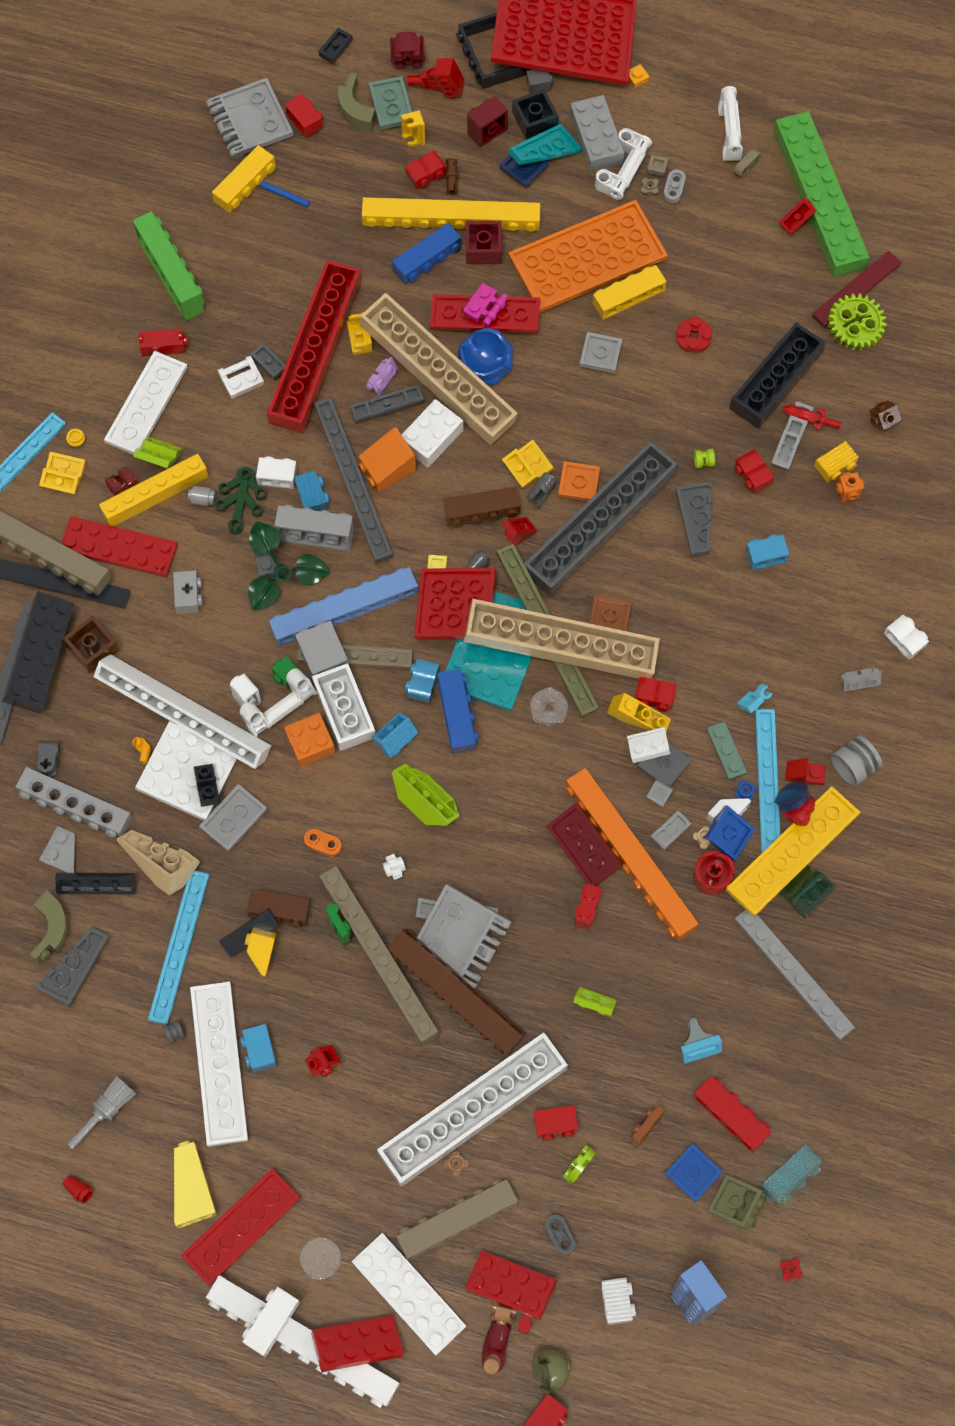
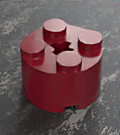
M401 32L396 34L394 39L393 37L390 38V59L396 69H404L405 66H412L413 68L422 67V63L425 61L424 37L422 35L418 37L415 32Z

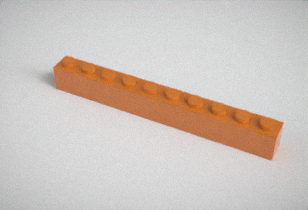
M584 768L567 779L565 788L567 794L571 798L574 797L577 803L580 804L623 864L621 867L626 875L629 874L633 879L634 887L638 891H642L646 904L655 909L657 919L665 923L670 937H675L677 941H680L695 931L699 923L587 769Z

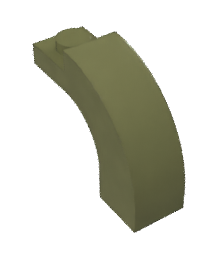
M350 72L349 78L345 79L344 86L339 85L338 88L340 112L351 126L362 131L372 132L376 119L375 108L361 105L355 101L354 95L358 85L357 73Z
M47 890L34 903L35 909L48 920V932L45 938L30 953L32 959L38 964L48 959L52 949L59 954L68 936L66 913L59 901Z

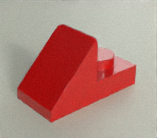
M527 517L507 519L502 524L506 529L504 535L514 546L519 545L538 531Z
M809 758L787 761L785 781H801L805 784L823 786L826 765L808 763Z

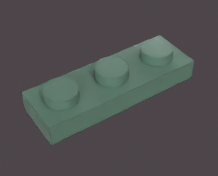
M725 721L708 727L706 731L728 781L746 775L747 771Z

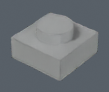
M656 779L646 797L664 806L673 788Z

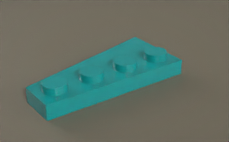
M559 124L511 147L508 153L519 165L578 154L581 153L583 148L563 125Z

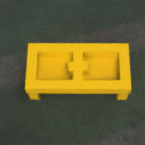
M420 110L401 115L403 139L414 138V141L408 142L407 145L410 147L420 144L425 145V124Z
M364 312L348 317L350 321H347L353 355L373 352L370 335L359 325L360 315Z

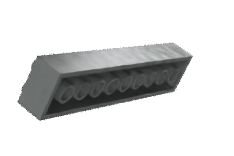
M650 441L524 563L533 582L551 597L676 475L678 464Z

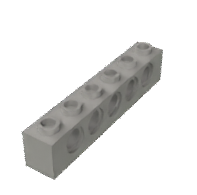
M28 767L25 768L15 787L19 796L23 799L29 800L31 798L41 807L46 808L49 806L60 815L65 813L71 816L70 818L75 822L81 823L83 821L93 830L98 831L101 829L105 831V834L111 838L120 837L125 834L133 819L130 812ZM37 787H43L42 791L34 792ZM60 794L57 800L51 799L53 795ZM71 802H78L75 807H69ZM88 810H95L92 815H86ZM106 817H112L109 823L103 822Z

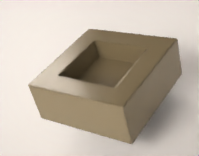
M651 155L647 173L664 177L669 158Z

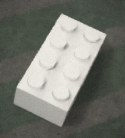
M348 663L312 676L313 685L339 750L343 751L372 740V736L375 735V729Z

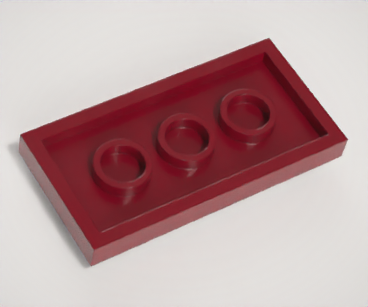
M579 803L572 805L546 826L587 884L597 886L623 866Z

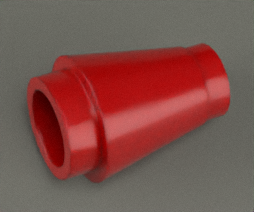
M68 1175L62 1183L76 1202L84 1204L93 1194L90 1185L71 1175Z

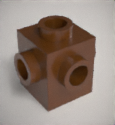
M888 400L876 404L874 408L869 410L871 423L882 430H888L902 420L897 404Z

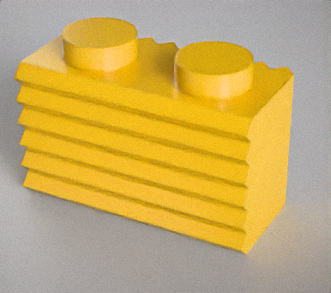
M844 441L816 459L814 467L825 481L829 483L832 480H838L845 471H852L857 466L859 457L847 444V441Z

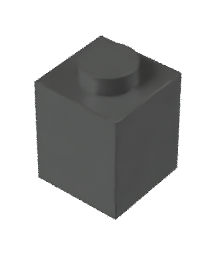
M540 70L526 71V83L529 93L531 94L542 89L549 92L551 84H553L552 74Z

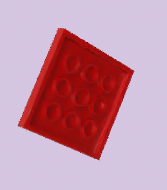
M422 568L415 639H464L469 607L472 600L494 602L496 569Z

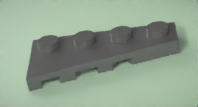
M712 481L676 487V495L691 557L709 554Z
M91 927L74 945V948L68 954H65L60 959L61 961L34 988L70 1007L110 937Z

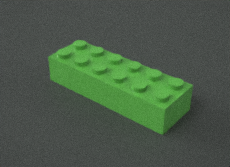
M151 211L132 220L138 242L184 320L186 321L203 313V305L205 304L202 297L203 292L199 285H195V279L191 271L187 272V265L182 257L179 258L177 255L179 252L175 244L170 243L169 240L171 239L167 230L163 231L161 228L163 225L158 216L155 217Z

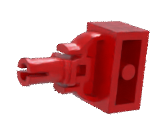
M438 58L435 67L430 68L428 71H422L421 75H408L406 80L408 86H422L424 89L440 91L444 97L452 98L461 97L465 79L454 58Z

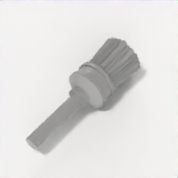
M116 1076L104 1094L100 1095L93 1102L94 1115L67 1145L74 1149L99 1121L102 1122L104 1119L112 1120L113 1116L116 1113L118 1114V1109L135 1096L136 1093Z

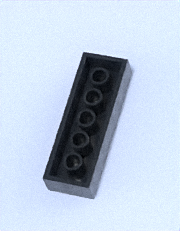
M796 322L731 398L729 409L759 429L823 353L825 341Z
M39 591L36 593L2 702L40 713L46 700L74 603Z

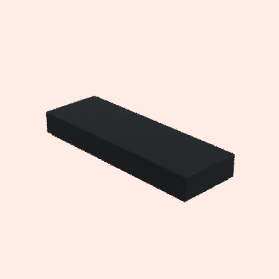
M268 908L222 938L219 942L231 958L248 947V945H245L247 933L251 934L253 928L270 932L278 927L280 923Z

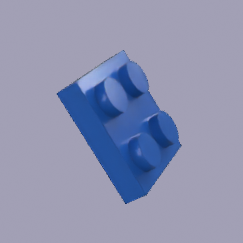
M724 806L704 838L723 854L730 857L732 861H736L755 828L729 806Z
M692 1143L667 1170L665 1175L693 1202H696L723 1171Z

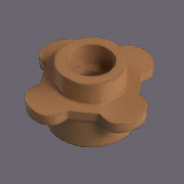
M457 1151L453 1152L449 1160L444 1162L445 1168H449L454 1176H459L461 1171L469 1165L468 1160L463 1159Z

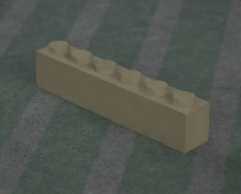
M496 1180L490 1184L491 1188L485 1191L483 1188L472 1193L473 1197L467 1200L462 1198L456 1201L454 1207L448 1210L446 1207L438 1210L435 1213L436 1216L431 1219L425 1217L417 1222V1226L411 1229L408 1226L400 1230L396 1238L407 1261L518 1205V1200L508 1180Z

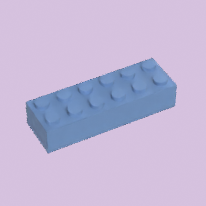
M702 1260L679 1276L671 1289L672 1295L670 1296L676 1306L680 1305L683 1308V1316L689 1324L693 1323L695 1326L713 1314L727 1298V1295Z

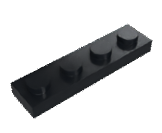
M56 873L55 875L56 894L136 893L135 873Z

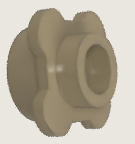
M642 179L643 187L641 192L643 194L651 196L658 193V179Z

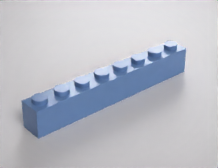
M410 567L400 568L390 575H381L374 581H365L358 587L347 588L337 595H329L324 600L310 602L303 608H294L287 614L276 615L269 620L270 628L278 647L295 641V634H298L300 630L313 628L320 622L331 621L332 625L335 626L418 594V585Z

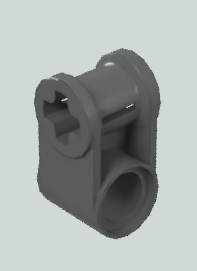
M39 741L37 767L41 774L50 778L57 774L60 756L59 741Z

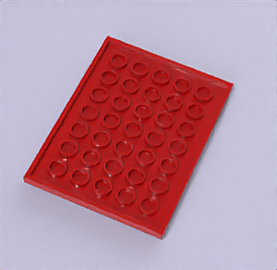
M498 0L490 62L627 86L636 0Z

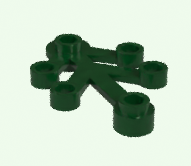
M250 467L240 468L236 478L228 483H220L218 486L219 493L227 495L231 489L240 484L238 491L224 500L218 499L215 502L216 510L223 512L226 510V507L237 501L233 519L228 523L229 531L233 535H238L243 531L244 527L241 516L244 502L251 509L253 516L260 517L263 514L262 506L256 504L247 492L249 485L255 492L257 500H264L266 498L265 489L260 488L254 481L255 472ZM245 473L249 474L247 477L242 476ZM227 487V490L222 491L221 488ZM259 492L264 493L262 496L257 495ZM218 504H224V506L218 507ZM260 509V512L256 513L254 510ZM234 523H238V524H239V525L236 526V527H233V526H232V524H234Z

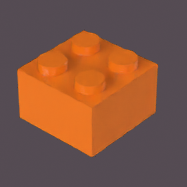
M320 713L284 727L285 735L300 768L335 754L334 744Z

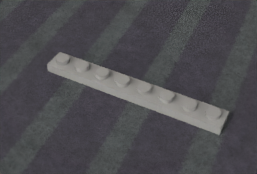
M744 910L734 919L838 1041L854 1030L853 1024L758 915L753 917L747 910Z

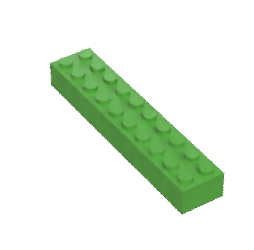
M809 111L777 119L773 131L800 199L802 200L807 196L817 210L809 217V221L832 277L866 269L870 257Z

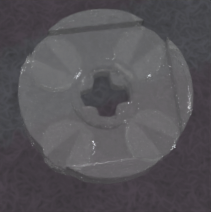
M548 687L540 690L532 697L530 713L537 724L545 727L546 725L557 726L567 716L568 703L561 692ZM546 704H548V705H549V704L553 705V706H552L553 711H551V710L545 711V710H544V709L546 708L545 705H546Z

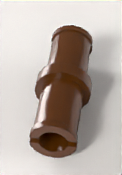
M448 158L446 160L445 180H447L446 193L449 194L450 191V195H456L458 193L457 180L459 179L457 159Z

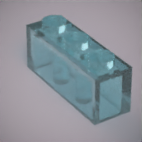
M805 1144L760 1186V1189L776 1207L780 1203L784 1206L792 1198L790 1194L795 1189L799 1192L807 1184L805 1180L810 1175L814 1178L822 1170L820 1166L823 1161Z

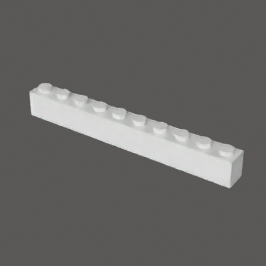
M111 654L99 661L94 678L254 769L266 761L271 748L270 744Z
M220 1275L206 1296L207 1300L210 1301L209 1306L218 1311L220 1308L227 1311L226 1316L236 1322L239 1318L245 1322L244 1327L246 1328L253 1326L256 1321L254 1319L255 1314L259 1308L263 1309L266 1305L265 1302ZM290 1318L276 1340L281 1344L280 1348L289 1354L294 1351L299 1354V1360L306 1364L314 1363L317 1365L316 1370L321 1372L311 1335L312 1330ZM368 1364L322 1372L324 1375H327L328 1372L334 1375V1381L342 1386H345L347 1383L354 1387L352 1391L361 1397L364 1394L372 1398L370 1402L379 1408L382 1405L388 1407L400 1385L399 1382Z

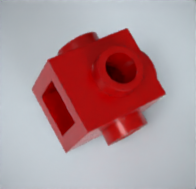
M333 1045L314 1048L310 1051L311 1055L305 1059L313 1077L321 1075L326 1077L332 1074V1069L341 1063Z

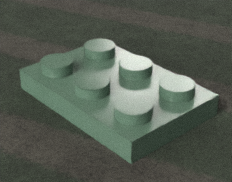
M403 76L370 82L369 89L380 130L401 126V115L412 112Z

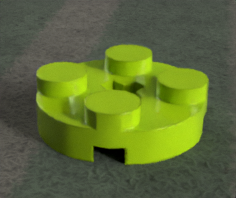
M585 1145L562 1177L570 1184L574 1183L588 1162L591 1161L596 1151Z

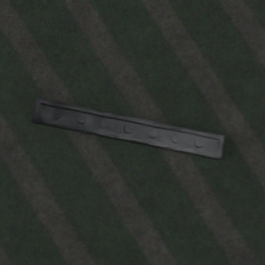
M0 559V579L123 609L126 608L131 593L129 589L107 584L99 596L94 593L90 594L78 584H71L67 578L59 577L52 571Z

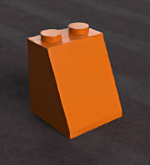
M395 427L359 455L358 467L362 474L365 473L367 475L369 485L372 488L375 487L377 492H380L416 472L415 454L397 427Z

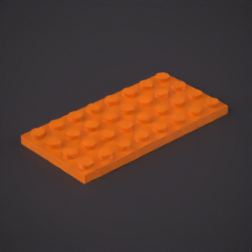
M636 200L508 252V257L530 297H540V312L668 259L665 249Z

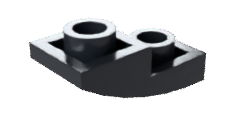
M213 763L194 766L200 806L220 804Z

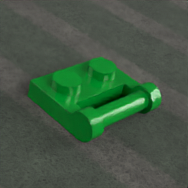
M334 903L329 904L326 907L329 923L343 947L351 944L350 937L352 935L350 927L345 920L341 921L338 914V906Z

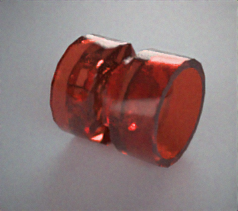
M128 466L119 470L117 476L113 474L105 479V483L113 496L139 484Z

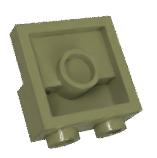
M726 1174L708 1212L728 1221L730 1225L748 1232L750 1228L753 1229L756 1226L758 1220L756 1215L759 1209L763 1210L766 1206V1195L762 1190Z

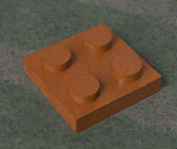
M595 594L589 624L626 631L632 601Z
M659 1105L655 1109L651 1107L644 1116V1123L642 1125L638 1123L631 1132L630 1137L632 1140L630 1144L636 1149L662 1118L664 1109Z

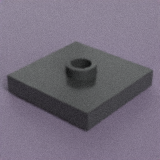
M668 742L671 754L641 761L637 768L656 781L658 779L671 787L688 767L692 759Z

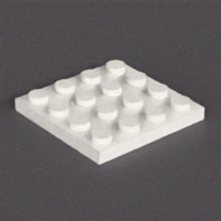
M169 721L135 790L204 821L209 816L214 805L200 806L193 767L213 763L217 789L220 794L237 759Z

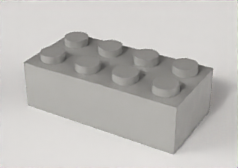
M604 95L570 103V118L579 144L583 148L582 152L589 172L623 165L624 150Z
M278 505L274 527L280 534V542L351 552L354 536L353 516L347 513L335 514L327 510L314 511L310 508L300 509L294 508L291 505Z

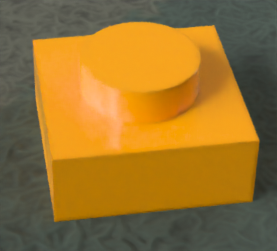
M639 64L630 69L629 81L636 88L648 82L649 75L642 65Z

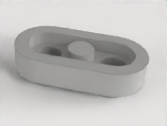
M672 170L668 175L664 189V199L669 203H676L681 199L686 179L685 173L681 170Z

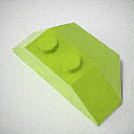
M403 764L393 770L392 776L398 799L425 825L447 826L459 818L460 815L457 811L455 800L427 773L411 768L408 764Z

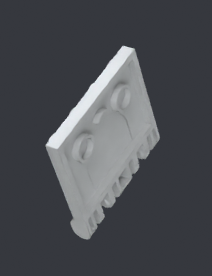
M267 78L215 96L206 101L210 113L214 116L216 115L214 121L217 123V128L226 143L231 142L227 145V149L232 159L243 157L244 154L253 151L258 145L265 147L294 136L292 128Z
M446 884L417 938L470 985L476 988L478 983L466 977L465 974L480 981L481 976L469 970L471 963L481 970H486L487 965L475 959V956L490 963L496 949L483 941L486 940L495 946H499L500 941L487 935L489 930L492 929L499 935H505L506 930L493 923L495 922L508 929L512 921L451 885Z

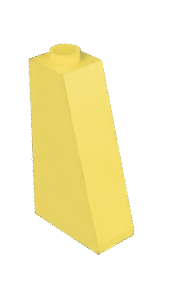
M190 1141L178 1144L179 1147L174 1148V1222L178 1229L217 1216L196 1144L194 1142L190 1143Z

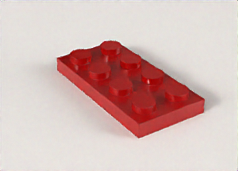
M481 1250L464 1289L541 1320L557 1281L554 1278Z
M393 1315L314 1329L311 1332L321 1373L399 1358L404 1354Z

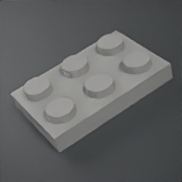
M238 784L201 823L199 828L227 852H230L268 809Z

